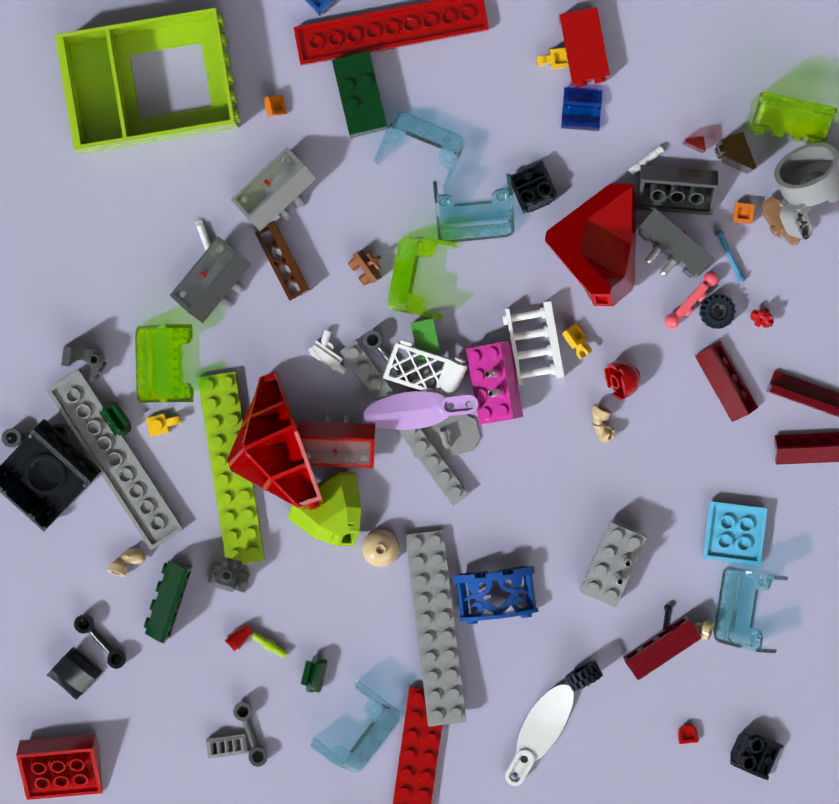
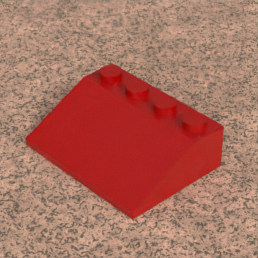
M96 734L19 741L16 756L27 800L103 793Z

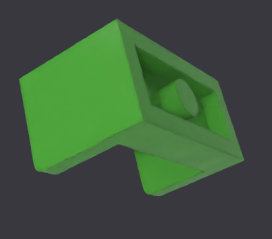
M433 318L410 323L415 347L441 356ZM418 355V361L426 360L425 356Z

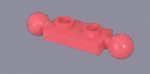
M713 271L705 273L703 282L679 306L675 313L668 314L665 317L664 323L667 328H676L680 323L679 319L683 315L688 316L694 310L692 305L697 300L701 302L706 297L707 293L705 291L708 287L715 286L719 281L717 273Z

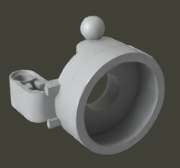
M811 143L798 147L785 155L775 168L774 177L784 198L779 204L783 207L780 212V219L789 236L804 240L809 239L812 235L813 227L807 214L817 204L827 200L834 203L839 199V153L834 146L827 143Z

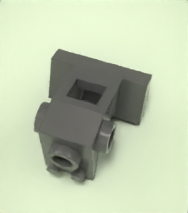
M67 346L63 348L61 365L70 366L76 360L86 361L91 368L90 382L93 379L98 380L99 375H97V372L102 373L107 362L104 361L106 357L95 350ZM92 356H96V363L90 362Z
M223 556L221 564L213 563L208 582L213 583L216 588L230 592L237 590L244 593L250 573L240 571L241 561Z

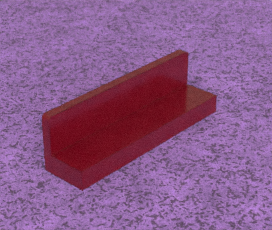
M721 341L695 355L696 360L732 422L749 415L758 408Z
M779 371L773 372L766 392L839 417L838 392Z
M839 432L774 436L776 465L839 462Z
M685 615L623 658L636 679L640 680L699 641L702 637L689 617Z

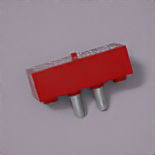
M330 413L325 415L324 422L298 421L297 429L310 466L374 468L375 424L351 423V416L349 414L344 416L343 423L332 422V415Z

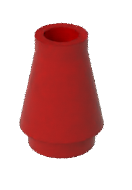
M245 624L227 635L228 638L224 641L235 652L237 649H241L253 631Z

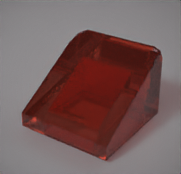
M703 136L686 138L682 142L684 146L704 153L706 151Z

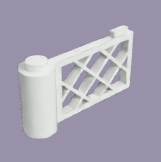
M402 339L400 342H395L383 374L384 379L422 391L436 392L448 397L457 396L468 367L465 359L460 357L449 359L412 347L411 342ZM398 348L405 349L409 356L398 360L396 356ZM423 355L427 362L416 366L413 357ZM411 359L414 368L404 372L401 363ZM437 360L444 362L442 369L434 372L431 363ZM399 365L402 374L396 377L389 375L390 369ZM429 365L432 374L422 378L419 369ZM417 371L420 379L410 382L406 375ZM435 377L437 381L435 389L427 387L424 381Z

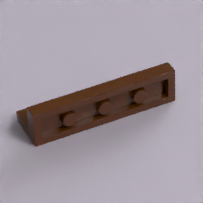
M273 221L261 231L255 232L289 301L309 292L310 290L276 223ZM270 230L273 235L272 243L264 242L261 234ZM273 247L280 249L282 253L280 261L272 259L271 251ZM281 264L289 267L291 271L289 278L280 275ZM290 281L297 283L301 291L291 295L288 290Z

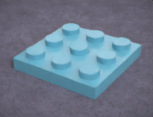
M709 501L702 558L761 566L768 508Z

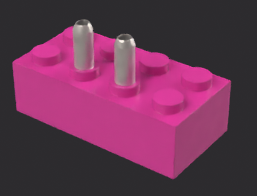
M510 341L467 348L466 352L473 392L480 403L477 410L479 425L523 417Z

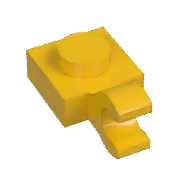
M565 48L550 49V55L537 56L536 58L537 66L551 64V70L569 68Z
M577 323L561 333L572 349L576 347V354L579 359L592 352L591 347L585 342L587 339L586 335Z
M166 414L146 418L150 437L170 432L169 426L181 423L180 416L167 419Z

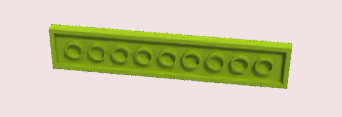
M236 372L197 377L225 557L241 561V564L265 561L254 484L231 472L227 462V458L244 421Z

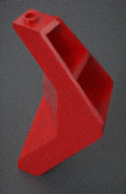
M633 184L607 185L546 231L545 243L583 286L594 306L613 307L634 288L636 195Z
M278 371L259 377L255 395L227 458L231 472L300 510L308 508L310 510L317 509L324 502Z

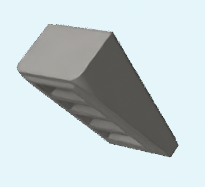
M246 733L208 737L206 739L208 759L248 753ZM236 739H240L241 749H237ZM229 740H232L233 750L229 748ZM222 741H224L225 751H222L221 748ZM213 743L217 745V752H214Z

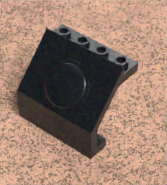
M43 419L0 465V493L44 532L87 485L94 480L101 470L48 421Z

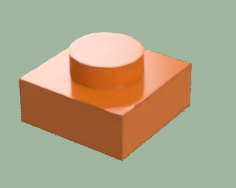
M283 95L267 96L264 98L268 117L287 114Z
M735 202L732 222L752 224L755 205Z

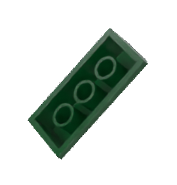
M173 559L169 560L168 563H164L161 572L164 576L162 581L158 582L155 590L158 592L156 599L152 600L149 609L152 610L150 618L147 617L144 623L146 635L161 643H165L170 638L193 566Z

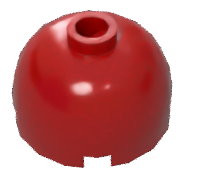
M622 360L606 365L608 366L604 369L606 384L608 388L612 386L615 391L612 394L615 398L623 400L637 391L640 382V372L634 365Z

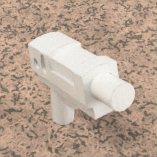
M324 330L321 342L316 340L313 347L309 348L308 351L314 358L331 367L330 369L334 372L337 370L344 375L347 368L340 364L343 359L332 352L334 346L329 343L332 332Z

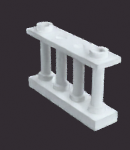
M551 301L543 302V307H540L539 310L510 315V310L505 309V314H502L503 324L508 325L518 385H523V378L551 374L555 375L556 379L564 377ZM538 317L545 318L546 326H543L542 329L513 333L512 322ZM540 336L549 338L550 345H546L544 348L517 352L515 341ZM543 355L552 356L553 364H550V366L520 371L518 360Z

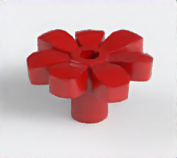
M766 307L759 311L753 310L751 312L750 319L755 321L754 325L757 327L762 325L763 328H769L774 323L772 320L773 316Z

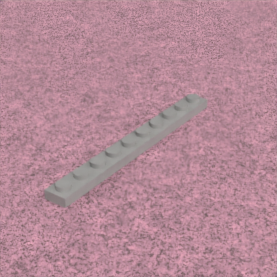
M356 340L340 351L376 401L395 395ZM421 428L398 430L453 506L469 495Z

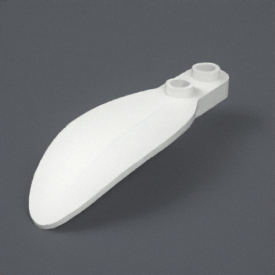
M561 684L550 689L530 710L518 736L517 752L505 772V779L508 784L512 786L522 784L533 763L544 756L560 736L573 705L574 693L569 685ZM523 755L527 756L526 762H521ZM513 772L518 774L516 779L511 778Z

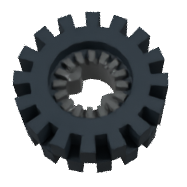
M715 294L707 297L700 306L699 314L702 322L713 329H721L730 325L736 314L735 304L726 295ZM715 306H719V309L723 311L720 317H716V314L712 313Z
M591 661L571 671L565 678L572 691H577L596 682L603 674L597 662Z

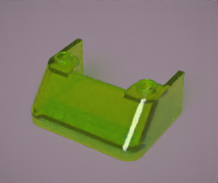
M404 236L401 238L398 244L387 303L389 308L395 312L442 321V315L424 312L425 301L421 296L412 294L419 256H432L437 246L456 249L457 243L415 236Z

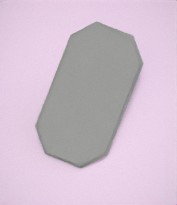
M467 415L451 416L436 425L421 428L442 458L472 451L481 439L476 420Z

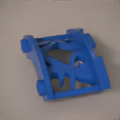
M518 566L491 573L483 571L453 575L454 583H457L461 615L459 621H466L467 624H477L481 620L515 616L528 618L532 617V613L539 612L538 608H536L532 574H535L534 566ZM524 578L525 589H520ZM508 579L511 580L510 586H514V588L506 587L504 582ZM493 580H497L499 586L504 591L511 593L508 599L498 608L488 603L482 597L490 591ZM485 583L487 585L486 589L478 593L477 590L482 589L479 587V584ZM466 584L472 595L467 596ZM518 593H525L526 607L521 608L518 606L519 601H524L522 597L517 596ZM475 598L476 601L472 603L471 608L477 607L478 612L469 613L468 600ZM512 605L514 610L506 611ZM484 608L492 613L483 614Z

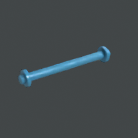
M717 231L715 236L719 237L737 274V282L745 281L744 278L746 276L743 277L723 236L724 231Z

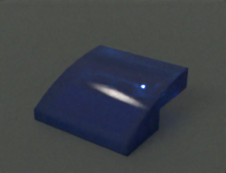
M564 87L561 128L599 131L602 90Z

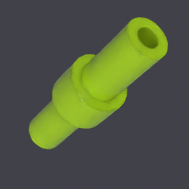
M256 631L253 634L252 639L262 644L263 648L270 652L271 650L282 658L287 654V651L276 645V642L272 639H267Z

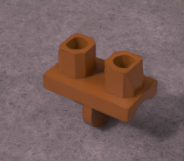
M363 249L352 255L353 258L348 262V265L353 271L361 267L365 272L358 277L362 285L374 283L382 278L378 272L382 268L378 263L381 259L380 255L374 257L371 252L366 255Z

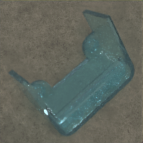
M397 113L385 132L374 159L375 163L379 165L387 144L398 146L403 142L405 135L441 149L438 158L439 163L444 168L449 169L443 185V191L446 192L465 146L464 138L455 132L408 113Z
M506 174L507 188L495 190L492 193L491 201L454 204L453 197L448 194L438 195L437 181H433L438 239L443 243L511 236L515 228L510 174Z
M738 567L725 568L722 574L713 633L715 640L719 643L753 652L776 653L777 649L762 646V632L757 628H753L758 590L766 591L770 588L772 579L788 580V576Z
M359 680L355 683L354 688L369 698L364 712L372 720V723L353 748L349 751L343 746H335L330 750L316 738H313L310 747L331 763L353 773L360 772L397 725L400 718L396 708Z

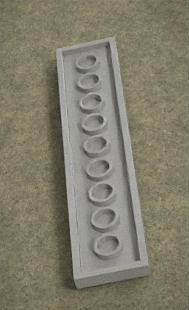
M80 369L47 389L46 391L93 463L101 470V475L150 550H153L182 531L184 528L124 436H119V434L114 436L112 430H110L111 428H109L108 424L99 414L100 410L102 411L103 404Z
M440 530L408 534L405 537L428 727L467 722L444 532Z

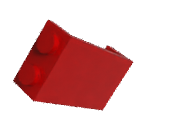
M598 8L559 14L558 20L563 33L571 86L576 85V88L587 86L588 82L594 81L595 84L606 82V79L610 77Z

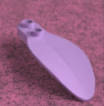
M413 391L380 399L369 405L365 409L363 416L368 423L375 424V426L380 428L412 430L436 425L450 416L473 414L479 409L480 403L474 395L448 397L436 392ZM468 401L473 402L472 408L467 406ZM449 403L454 404L453 410L448 408Z

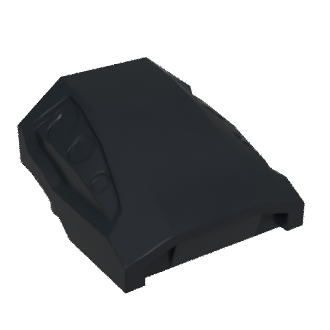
M542 160L516 174L507 175V179L523 214L547 206L558 198Z
M72 647L46 676L53 679L77 700L103 671L75 647Z
M745 729L738 735L730 752V764L752 775L768 780V775L776 757L784 745Z

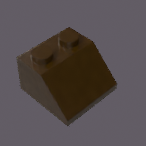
M743 132L724 138L716 144L714 151L716 157L721 159L722 163L746 174L756 169Z

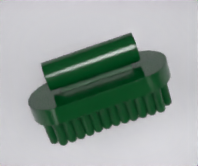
M111 401L105 403L99 414L108 424L109 428H111L110 430H112L114 436L118 434L119 436L127 435L131 431V422L119 404Z
M314 655L312 661L306 660L300 684L306 685V691L309 693H320L328 661L320 656Z

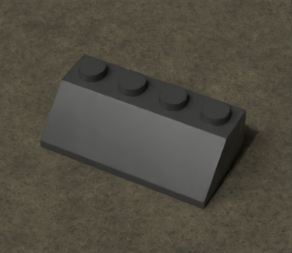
M641 165L636 209L653 210L655 208L658 211L713 215L719 187L718 171Z

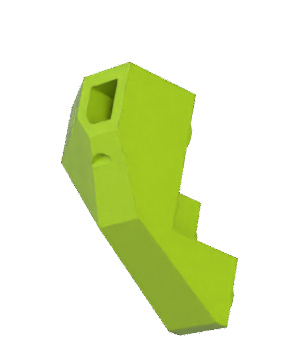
M337 472L318 484L324 502L320 504L321 507L314 510L309 508L300 510L291 505L287 517L315 539L335 546H354L359 534L361 518L357 475L351 472Z

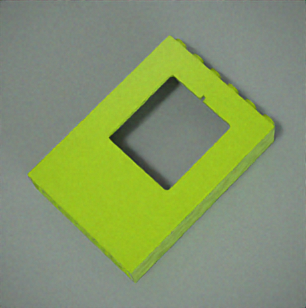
M216 8L55 34L74 150L79 154H87L239 128L238 123H241L239 111L235 108V104H238L236 92L232 89L235 81L233 73L229 70V66H232L230 54H228L225 48L229 47L227 35L225 36V32L222 30V28H225L222 13H218ZM201 44L206 74H210V76H207L211 107L141 118L131 56Z

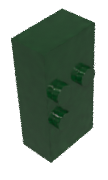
M367 51L332 60L350 138L387 130L370 52Z

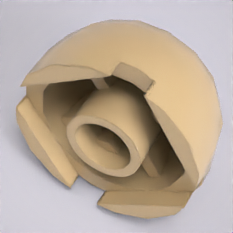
M376 529L369 532L362 543V554L365 560L376 567H386L392 564L400 552V544L397 537L386 529Z

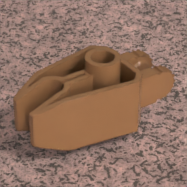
M772 196L762 202L761 208L764 218L770 225L771 233L775 237H784L792 246L798 245L800 238L789 236L780 219V212L783 208L779 205L781 201Z

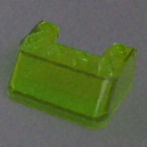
M761 92L752 100L746 130L756 136L772 132V135L775 137L783 138L786 135L792 137L791 140L807 144L826 143L836 117L837 108L778 94Z
M160 324L137 327L135 332L136 396L140 403L193 402L194 388L190 383H183L184 371L182 369V344H189L192 340V324Z

